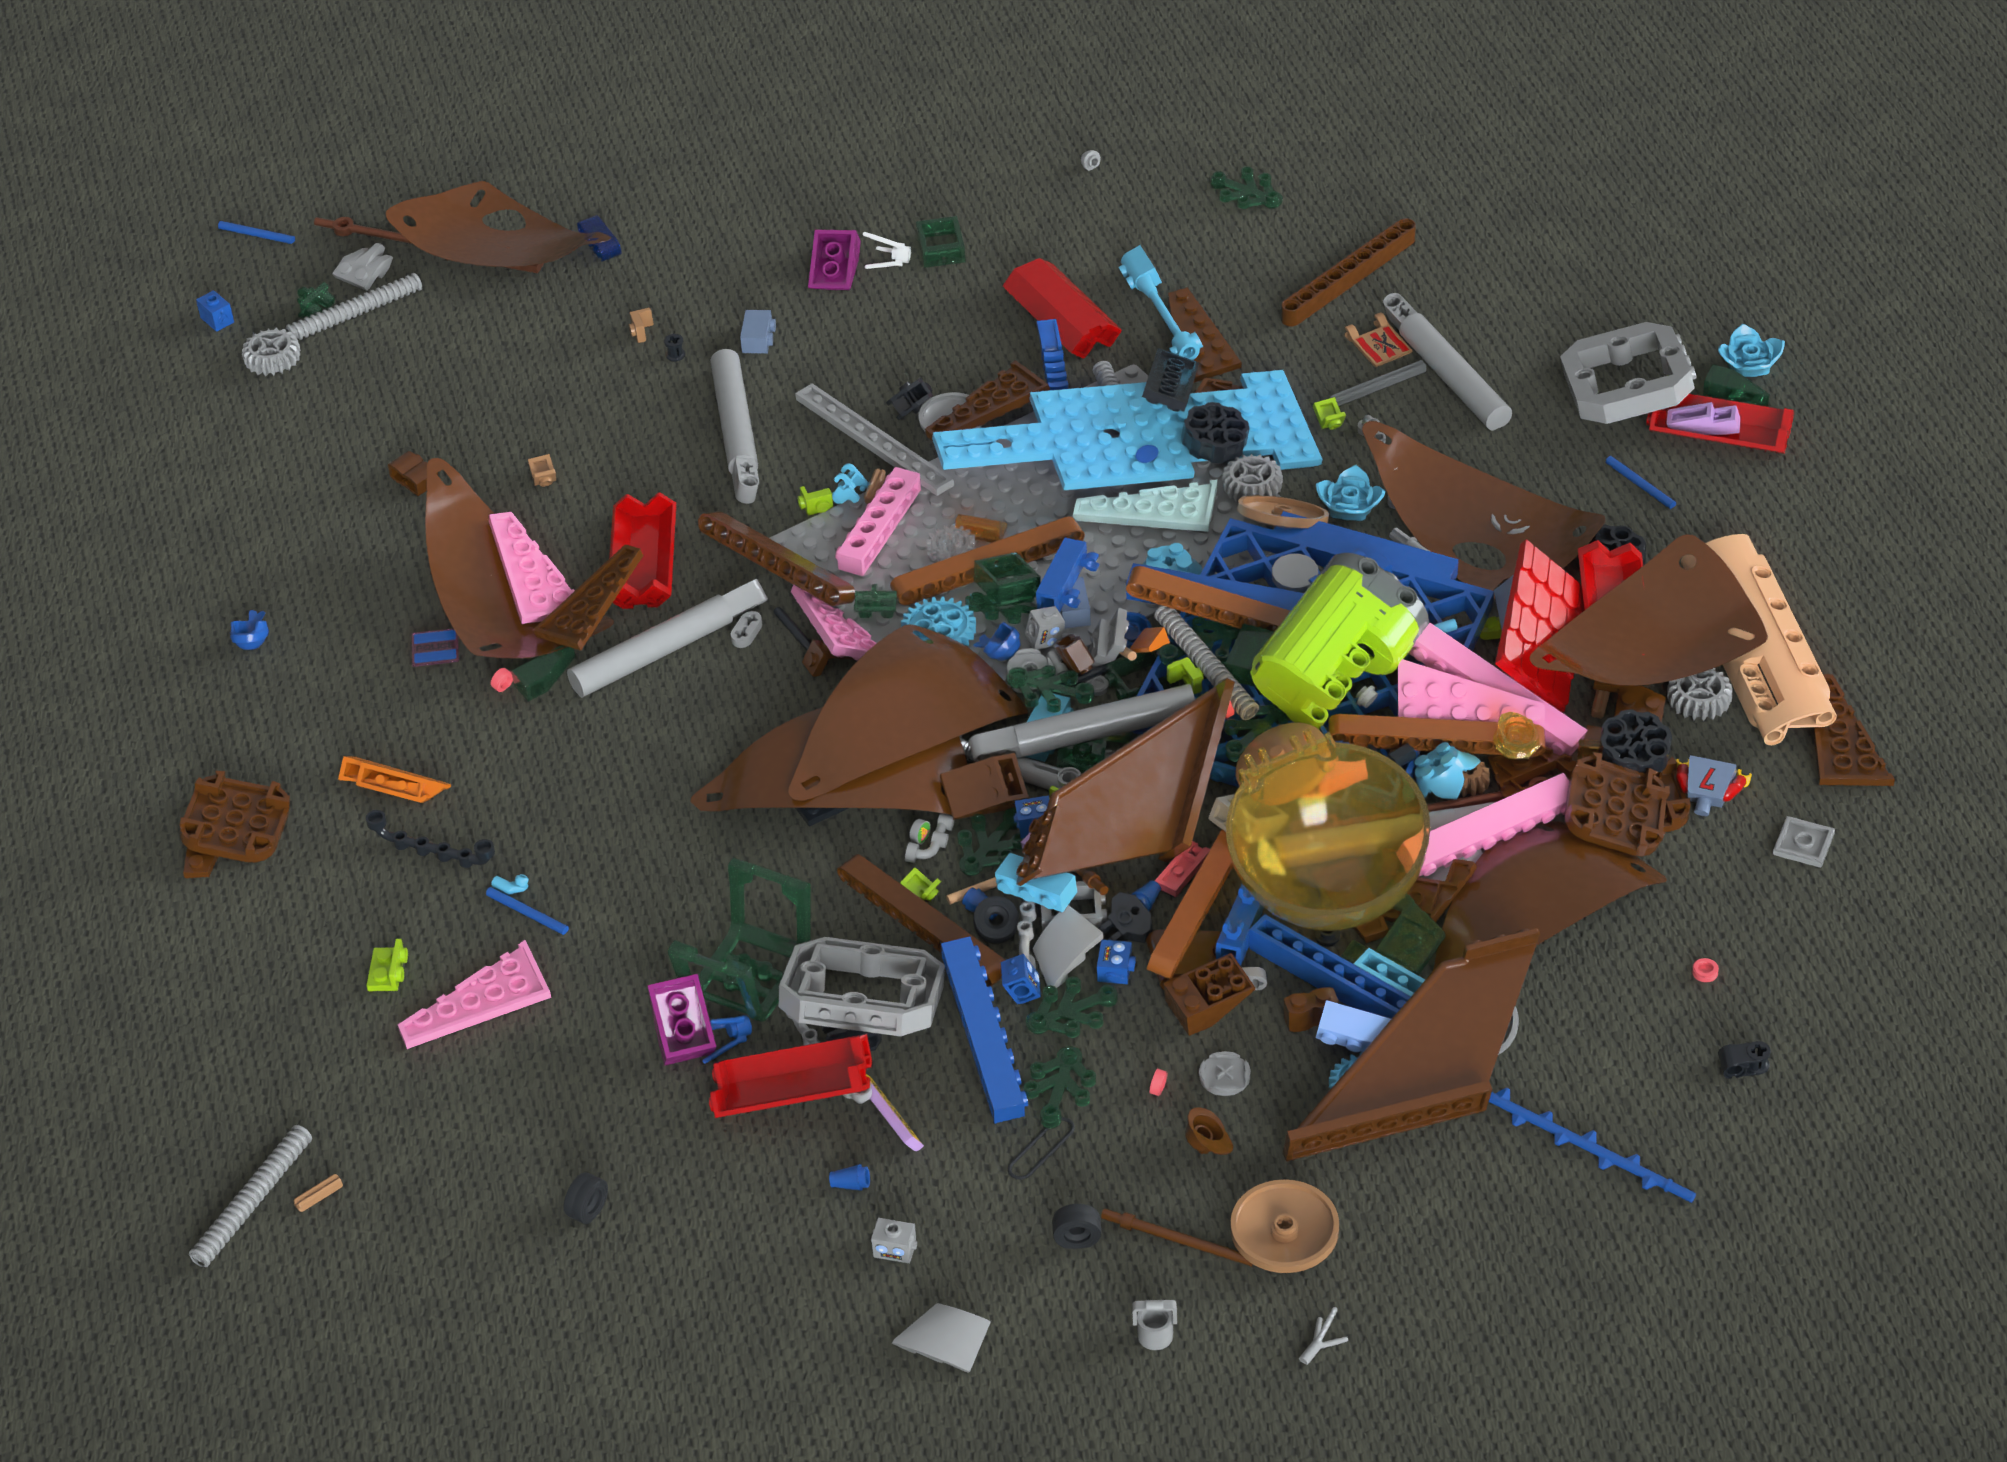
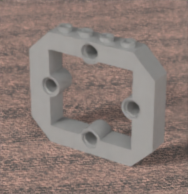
M1644 322L1577 340L1560 356L1563 373L1581 419L1608 424L1678 405L1694 389L1695 369L1691 366L1689 355L1686 354L1684 344L1682 345L1680 335H1675L1671 326ZM1659 350L1663 373L1669 376L1646 381L1643 378H1635L1626 382L1623 388L1597 394L1598 386L1595 372L1591 369L1592 367L1607 363L1619 366L1625 365L1632 361L1633 356Z
M822 937L795 945L779 985L778 1007L798 1023L904 1036L931 1027L944 987L945 965L922 949ZM828 969L859 973L865 977L874 978L881 976L901 979L900 1003L867 999L864 994L858 992H848L843 995L823 993L825 989V971Z

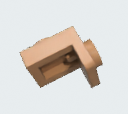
M650 308L630 312V334L632 337H636L638 343L646 341L644 327L653 325Z
M550 454L528 459L535 486L545 487L556 481V472L553 468Z

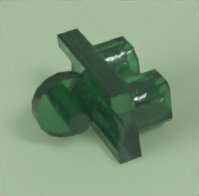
M323 282L316 289L313 287L309 289L301 287L298 289L297 294L299 298L297 302L301 308L298 317L303 319L306 316L310 317L312 314L316 316L317 312L322 313L323 310L318 306L319 304L327 309L334 304L335 297L328 292V284Z
M872 584V591H855L854 612H858L860 618H869L872 616V612H881L883 618H892L894 612H896L897 591H878L877 584Z

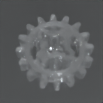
M952 524L951 528L943 525L942 530L935 528V534L929 533V539H926L927 554L931 555L932 561L938 559L939 562L976 549L975 535H971L970 529L964 531V526L956 528L955 524Z

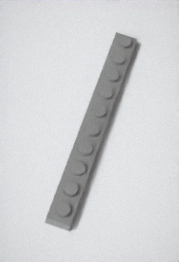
M810 384L795 393L798 402L892 466L920 473L921 486L936 496L954 486V480L949 475L814 384Z

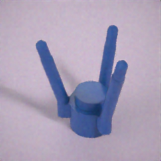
M742 1015L710 1020L712 1030L726 1028L728 1036L736 1039L704 1058L703 1063L706 1064L737 1044L747 1041L746 1036L752 1033V1025L748 1016Z

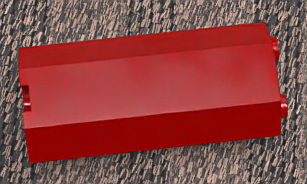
M1038 258L1015 268L1003 284V287L1038 321L1056 319L1061 344L1076 356L1086 358L1096 342L1108 347L1112 346L1122 332V329L1054 264Z
M1688 394L1676 406L1648 413L1646 425L1650 426L1649 430L1653 432L1785 454L1794 410ZM1712 402L1714 409L1736 405L1741 418L1740 432L1735 434L1705 435L1667 427L1669 409Z
M657 493L646 504L626 494L613 506L609 559L625 544L640 548L643 553L642 559L613 601L614 604L622 609H631L634 605H647L648 608L659 607L671 597L676 502L662 493Z
M1597 540L1578 548L1584 609L1589 608L1643 567L1642 553L1631 543L1609 551Z
M867 1034L714 1063L712 1076L714 1082L718 1085V1089L710 1093V1109L714 1112L715 1118L869 1089L870 1078L866 1076V1068H871L872 1057Z

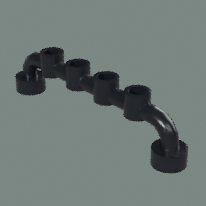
M373 810L366 815L368 828L375 831L383 839L394 842L395 848L398 850H404L409 846L415 848L416 853L420 856L428 855L431 852L437 854L438 859L442 862H447L453 858L459 860V864L463 868L471 867L473 864H486L495 854L494 844L488 839L477 841L474 845L475 854H472V851L468 848L457 850L451 848L450 844L446 842L435 844L429 842L427 837L413 838L407 836L405 831H397L395 833L388 831L384 828L387 821L385 813L381 810Z

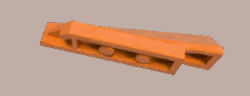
M343 756L338 780L354 781L360 787L420 803L428 801L443 790L451 787V784L350 756Z

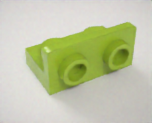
M396 939L394 948H374L367 981L368 991H398L399 982L404 981V968L402 965L407 963L408 950L403 947L402 939Z

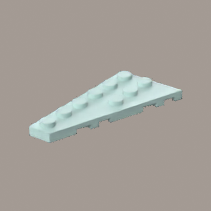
M1218 479L1210 480V484L1198 485V482L1189 483V487L1177 488L1173 485L1139 490V494L1128 495L1127 492H1121L1117 497L1107 498L1104 495L1077 498L1073 518L1075 521L1208 532Z

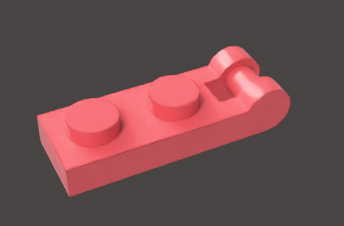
M1192 841L1191 847L1176 856L1155 880L1160 885L1161 891L1176 897L1199 871L1210 849L1207 847L1201 848L1198 846V843Z

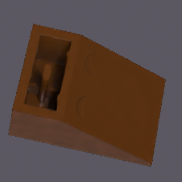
M1015 753L993 756L940 774L953 820L1016 809L1015 801L1029 798Z
M1232 953L1163 983L1165 1001L1189 1036L1212 1027L1255 990V986Z

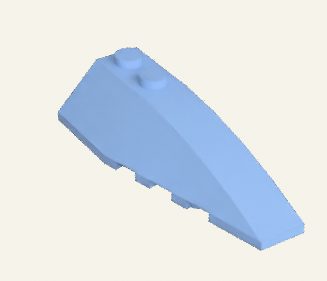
M1326 1000L1316 1038L1329 1045L1338 1044L1345 1046L1353 1052H1363L1391 1019Z

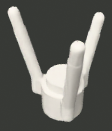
M863 232V236L894 246L893 248L877 246L876 250L892 253V259H895V261L865 265L866 269L890 266L902 267L903 263H909L911 256L910 246Z

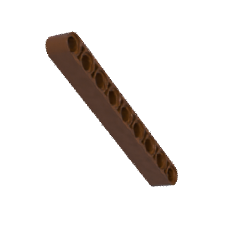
M1408 218L1397 221L1284 300L1281 307L1282 323L1291 327L1300 324L1415 242V222Z
M723 512L704 513L699 517L698 526L701 532L831 606L850 604L854 601L856 593L850 583Z
M856 854L837 868L838 876L843 882L847 881V885L855 891L865 894L864 897L877 907L881 906V910L892 918L899 919L898 922L910 931L917 932L916 935L929 945L933 944V947L940 953L941 943L971 937L973 946L978 945L981 955V960H978L980 966L984 965L986 969V986H993L1002 978L1001 962L1005 960L1000 955L863 856Z

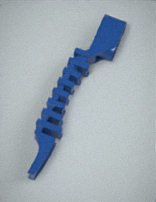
M1056 319L1037 321L1036 325L1046 383L1049 384L1050 391L1068 389L1065 362L1063 361L1064 354Z

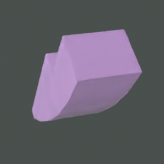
M1712 402L1669 409L1667 427L1705 435L1735 434L1740 432L1741 418L1736 405L1714 409Z

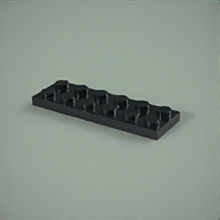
M1158 348L1142 397L1152 404L1160 403L1166 405L1172 411L1184 412L1199 362Z

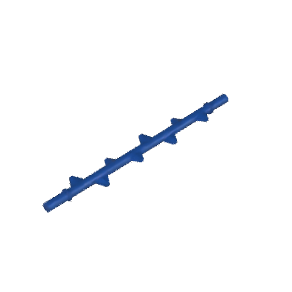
M1504 1088L1497 1093L1491 1092L1489 1102L1512 1113V1125L1519 1126L1528 1121L1554 1134L1555 1145L1560 1146L1570 1142L1598 1156L1599 1168L1602 1170L1616 1165L1642 1178L1643 1189L1647 1190L1657 1185L1663 1188L1665 1192L1669 1191L1691 1203L1694 1200L1695 1192L1673 1182L1672 1179L1668 1180L1640 1166L1639 1155L1635 1154L1624 1158L1598 1145L1597 1133L1592 1130L1580 1136L1554 1123L1553 1113L1550 1111L1537 1115L1511 1102L1510 1089Z

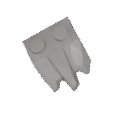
M375 243L369 249L362 248L344 256L332 274L337 279L367 291L377 277H384L390 268L393 257L383 255L385 247L382 244Z
M1118 608L1110 621L1101 618L1095 627L1090 639L1092 644L1088 650L1095 660L1092 664L1093 668L1114 661L1120 652H1124L1127 644V639L1124 636L1129 626V621L1126 620L1127 610Z

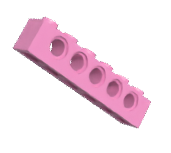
M895 467L891 474L886 476L883 486L876 491L872 502L867 504L865 512L857 519L853 530L848 532L842 546L837 548L835 558L838 561V570L864 576L921 491L920 473Z

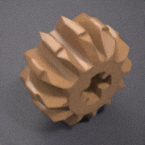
M1480 762L1472 770L1462 771L1464 784L1460 792H1462L1463 798L1467 794L1475 796L1476 793L1482 795L1485 789H1488L1490 772L1489 768L1485 767L1484 762Z

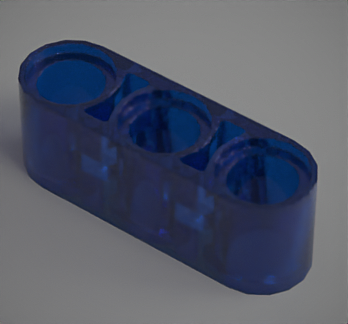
M598 215L577 222V228L580 233L601 232L611 237L610 240L605 242L588 244L590 247H593L592 250L597 257L602 258L601 262L622 254L618 240ZM591 238L586 241L597 240L598 238Z

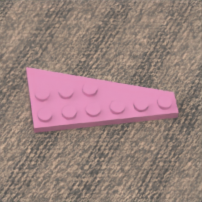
M512 512L490 514L489 524L521 623L543 621L575 590L570 589L565 582L564 576L547 555L541 553L539 545L535 540L532 541L526 534V529Z
M793 584L791 593L823 639V642L829 648L831 654L837 657L849 656L858 661L869 649L877 644L870 640L872 635L851 618L846 620L842 617L844 613L842 610L830 606Z
M1403 659L1398 665V717L1537 724L1545 730L1544 703Z
M526 940L518 944L519 948L512 953L506 952L500 956V961L494 965L485 966L455 986V991L445 996L443 994L437 998V1003L428 1009L422 1008L398 1024L399 1032L406 1048L420 1045L551 998L550 990Z

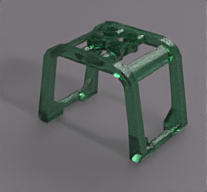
M732 858L728 864L731 925L725 939L711 958L698 954L696 947L676 940L670 945L668 955L677 978L691 975L688 962L704 967L698 976L704 999L748 1014L750 1018L763 1022L771 1015L779 1003V985L784 972L774 969L768 961L760 962L750 958L747 954L734 955L731 952L740 940L790 958L795 945L811 941V884L756 864ZM753 875L781 884L782 894L796 905L797 941L744 923V884L751 883ZM712 979L722 982L725 990L729 992L740 991L745 1005L706 992L705 989ZM778 980L772 989L761 986L759 981ZM760 996L765 998L761 1005L759 1002Z

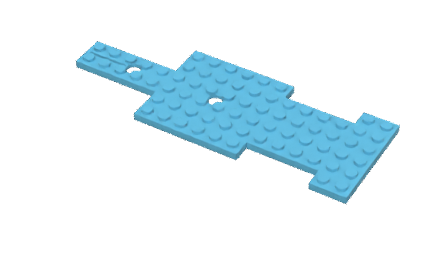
M1283 370L1241 374L1240 381L1244 389L1190 393L1184 412L1172 411L1166 405L1160 403L1152 404L1146 401V398H1143L1142 395L1147 382L1030 392L1029 399L1038 423L933 432L932 437L943 470L1052 460L1063 490L1194 478L1195 473L1191 462L1208 460L1195 458L1189 453V449L1182 444L1181 434L1184 420L1187 418L1188 411L1192 407L1215 402L1226 407H1234L1241 412L1244 420L1248 421L1250 430L1247 444L1242 453L1246 457L1250 456L1251 453L1253 456L1260 454L1261 456L1273 455L1276 464L1280 466L1281 470L1318 466L1322 464L1323 460ZM1107 429H1114L1118 431L1120 435L1116 438H1112L1110 434L1105 433L1104 431ZM998 439H1007L1012 444L1008 448H1003L1002 444L996 441ZM1145 445H1154L1159 451L1156 459L1148 463H1142L1136 459V452L1139 448Z

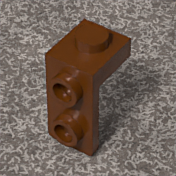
M813 640L802 663L812 676H820L829 658L855 659L849 656H834L823 640Z

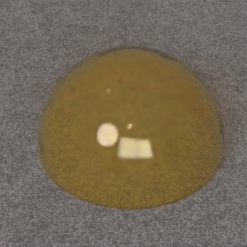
M1309 728L1303 731L1304 739L1308 744L1302 746L1299 739L1293 734L1289 736V740L1294 750L1270 759L1264 747L1258 749V756L1262 760V763L1259 765L1255 763L1249 753L1244 755L1243 757L1248 769L1245 771L1243 769L1238 770L1241 785L1235 793L1228 811L1226 840L1230 858L1238 877L1251 896L1263 908L1280 919L1299 927L1319 931H1337L1367 924L1391 910L1404 898L1419 877L1426 860L1431 828L1430 815L1424 796L1416 782L1401 766L1390 758L1366 747L1335 742L1330 732L1326 733L1325 737L1316 740Z

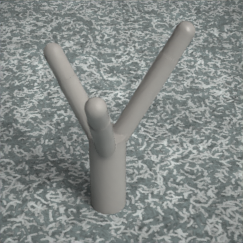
M1336 1307L1332 1308L1322 1328V1318H1317L1313 1341L1299 1357V1360L1304 1364L1308 1365L1320 1349L1348 1341L1347 1337L1322 1342L1337 1312Z

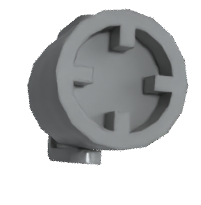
M1146 1300L1133 1302V1326L1137 1325L1138 1339L1142 1346L1150 1350H1161L1169 1346L1173 1339V1324H1177L1176 1301Z

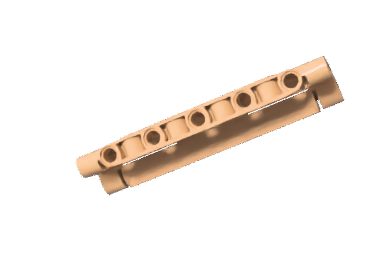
M1746 534L1724 536L1705 543L1720 556L1735 575L1757 610L1768 635L1766 642L1723 664L1749 722L1759 729L1765 744L1771 746L1783 741L1788 728L1825 727L1831 725L1836 720L1837 715L1829 701V686L1765 556L1757 554L1749 536ZM1685 555L1681 559L1683 569H1691L1697 562L1693 555ZM1730 628L1728 630L1729 634L1745 640H1752L1755 637L1754 634L1738 628ZM1758 664L1760 665V667H1761V669H1762V671H1763V673H1764V675H1765V677H1766V679H1767V682H1768V684H1769V686H1770V688H1771V690H1772V692H1773V694H1774V696H1775V698H1776V700H1777L1778 705L1776 704V702H1775V700H1774V698H1773V696H1772V694H1771V692H1770V690H1769V688H1768V686H1767V683H1766V681H1765V679H1764V677H1763V675H1762V673H1761V671H1760V669H1759V667H1758Z

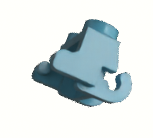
M847 463L842 467V473H839L834 480L837 483L840 479H843L838 483L837 489L832 492V499L837 504H842L847 500H851L853 503L858 502L860 496L854 491V488L860 486V490L865 491L869 485V482L856 467ZM847 469L850 470L847 475L844 474Z

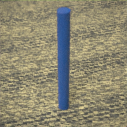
M220 221L218 224V228L288 244H292L295 241L294 236L224 221Z
M1609 456L1606 459V464L1666 507L1671 509L1676 506L1674 500L1614 457Z
M489 887L486 891V896L562 935L569 930V927L492 887Z

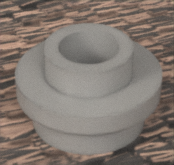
M1094 150L1084 152L1081 157V164L1088 171L1096 168L1100 164V154Z
M1372 685L1368 688L1364 686L1358 692L1356 697L1358 698L1357 704L1359 706L1362 705L1367 708L1374 702L1378 696L1375 687Z

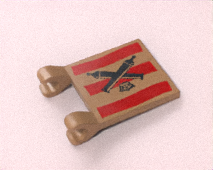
M1382 312L1374 315V318H1376L1374 325L1377 327L1375 330L1359 336L1353 324L1345 327L1347 332L1344 336L1353 342L1375 367L1412 353V349L1389 325Z

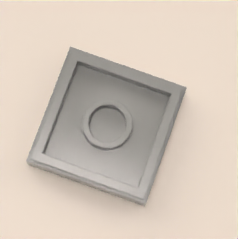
M1787 816L1773 849V855L1821 868L1835 834V829Z

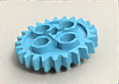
M944 596L941 597L940 601H937L935 597H932V602L923 599L922 605L916 602L915 609L909 607L908 613H904L903 620H901V627L908 624L920 626L952 638L966 646H969V640H974V633H976V617H974L973 611H969V606H962V601L954 603V598L945 601ZM913 631L924 642L933 644V641L921 632Z

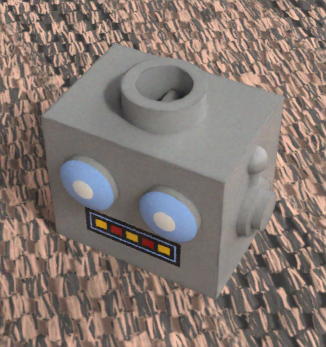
M1056 606L1031 610L1024 634L1033 649L1052 647L1061 640L1062 632L1065 629V621Z
M878 1218L871 1237L873 1257L910 1264L913 1252L917 1248L915 1224Z

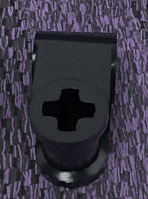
M1762 1041L1736 1045L1729 1044L1723 1046L1718 1051L1723 1074L1727 1079H1732V1076L1740 1078L1742 1076L1764 1074L1770 1066L1768 1058L1770 1057L1771 1049L1768 1044Z

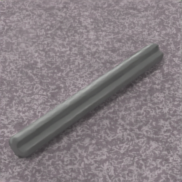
M1423 360L1416 361L1335 393L1329 399L1335 397L1338 406H1341L1426 372L1427 366Z

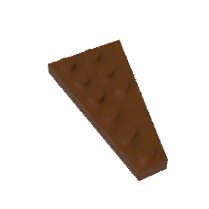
M1188 287L1168 293L1170 313L1181 332L1185 331L1190 334L1196 332L1203 345L1200 348L1199 355L1194 359V361L1199 362L1193 383L1204 378H1211L1242 368V362Z
M1014 360L1010 363L1011 368L997 373L998 378L994 381H987L967 396L966 402L963 405L957 404L952 408L953 412L950 415L941 416L925 429L926 436L932 440L933 432L973 429L977 426H982L986 422L996 417H1001L1005 413L1030 402V392L1050 391L1049 384Z
M625 544L533 629L536 637L582 650L642 559L643 553L641 549Z
M1823 674L1830 690L1829 701L1837 717L1831 725L1813 727L1819 785L1894 786L1895 779L1893 775L1889 774L1885 768L1886 763L1883 758H1879L1873 741L1861 721L1856 719L1855 711L1846 702L1844 693L1833 674Z

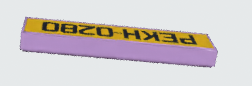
M866 1074L870 1078L872 1087L871 1101L901 1140L912 1150H920L924 1145L873 1079Z

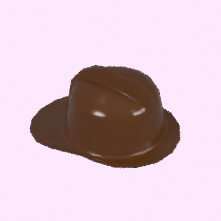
M1201 1107L1193 1108L1189 1111L1185 1137L1194 1149L1201 1154H1208L1211 1151L1220 1155H1228L1233 1151L1230 1137L1225 1131L1221 1120L1213 1112Z

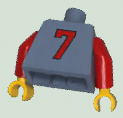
M1691 755L1687 763H1681L1679 759H1676L1678 783L1682 792L1688 794L1690 802L1696 803L1694 813L1697 815L1709 816L1711 806L1722 807L1724 802L1730 801L1744 787H1747L1751 780L1752 774L1742 775L1741 769H1738L1736 775V764Z

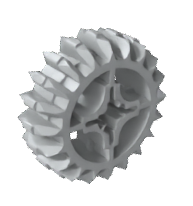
M268 328L267 331L260 330V333L252 334V338H247V342L243 344L242 357L244 364L251 372L255 371L257 375L263 372L266 377L269 373L275 375L276 372H280L283 374L284 369L290 370L291 366H296V361L300 360L301 349L296 336H293L292 332H286L285 329L279 331L278 328L274 330Z
M1252 453L1248 457L1242 454L1240 459L1236 457L1233 462H1228L1227 467H1224L1222 477L1224 492L1228 494L1229 499L1234 498L1236 503H1238L1239 498L1244 496H1277L1278 492H1281L1283 475L1276 461H1270L1269 457L1262 458L1261 454L1253 456Z
M1713 668L1692 676L1669 681L1667 698L1671 708H1675L1676 714L1683 712L1684 718L1690 715L1693 721L1697 717H1701L1704 722L1707 716L1713 720L1716 715L1722 716V713L1727 711L1730 702H1732L1733 689L1729 678L1724 677L1723 672L1716 673V669Z

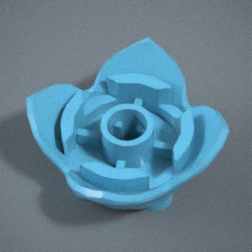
M1741 324L1732 333L1729 346L1726 344L1720 345L1718 352L1728 362L1729 368L1735 372L1737 377H1757L1767 375L1770 372L1771 366L1782 355L1785 341L1769 338L1763 342L1759 333L1747 325Z
M1357 465L1344 470L1339 475L1336 483L1329 480L1316 483L1318 496L1328 507L1331 517L1343 520L1363 521L1372 508L1385 495V490L1380 486L1370 487L1369 477Z
M1180 543L1149 549L1147 558L1142 564L1198 575L1203 571L1201 565L1191 558V555L1183 549V545Z
M1448 742L1439 744L1435 750L1427 755H1421L1415 760V765L1417 766L1415 769V776L1417 778L1415 799H1424L1427 797L1428 792L1431 793V791L1440 798L1457 799L1464 784L1462 771L1466 772L1467 770L1474 769L1481 761L1470 753L1461 752L1455 747L1450 746Z

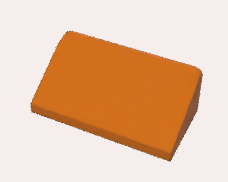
M1145 628L1130 649L1135 653L1152 652L1169 645L1170 642L1165 628Z

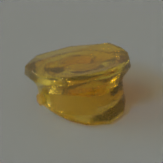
M1507 712L1500 715L1497 722L1498 727L1493 736L1496 749L1508 759L1529 758L1540 748L1539 735L1533 721L1515 712Z

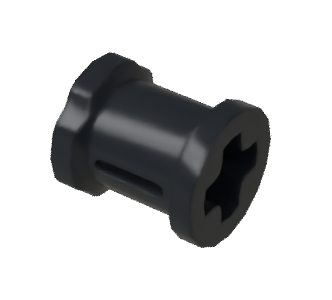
M670 334L664 340V344L667 347L666 357L669 361L676 362L685 357V351L682 349L683 337L679 334Z

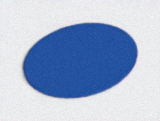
M1154 445L1142 446L1136 452V459L1142 463L1151 462L1158 456V448Z

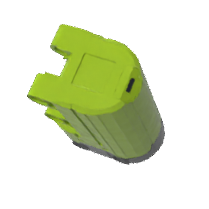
M1354 553L1336 554L1257 653L1252 663V670L1250 671L1252 680L1257 689L1268 700L1285 712L1293 722L1309 724L1320 730L1328 719L1327 709H1335L1351 689V678L1359 677L1364 671L1376 675L1391 674L1398 668L1401 660H1404L1415 645L1416 640L1429 624L1426 608L1412 588L1404 586L1394 574L1380 568L1375 560Z

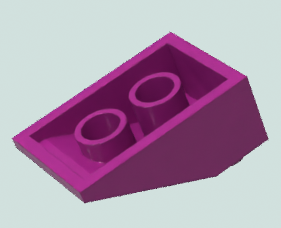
M815 230L808 284L809 289H851L859 261L861 244L856 230Z
M698 974L647 986L664 1066L710 1055L715 1052L716 1043Z

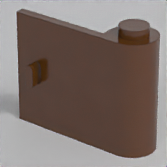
M1164 929L1153 931L1147 936L1146 943L1150 955H1152L1165 931ZM1198 931L1172 979L1216 960V943L1221 932ZM1157 974L1160 986L1164 990L1163 983L1170 979Z

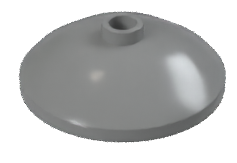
M951 392L940 394L927 400L919 410L921 428L925 431L928 426L941 416L950 415L953 412L952 408L957 404L963 405L966 402V397L969 395Z

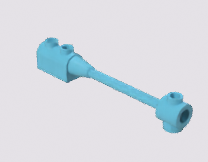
M1139 245L1125 253L1121 259L1122 265L1119 266V269L1131 289L1136 287L1137 290L1142 291L1152 300L1174 335L1172 347L1169 348L1171 353L1194 360L1199 355L1200 348L1203 345L1196 332L1191 334L1185 331L1181 332L1157 294L1155 286L1162 283L1143 248Z

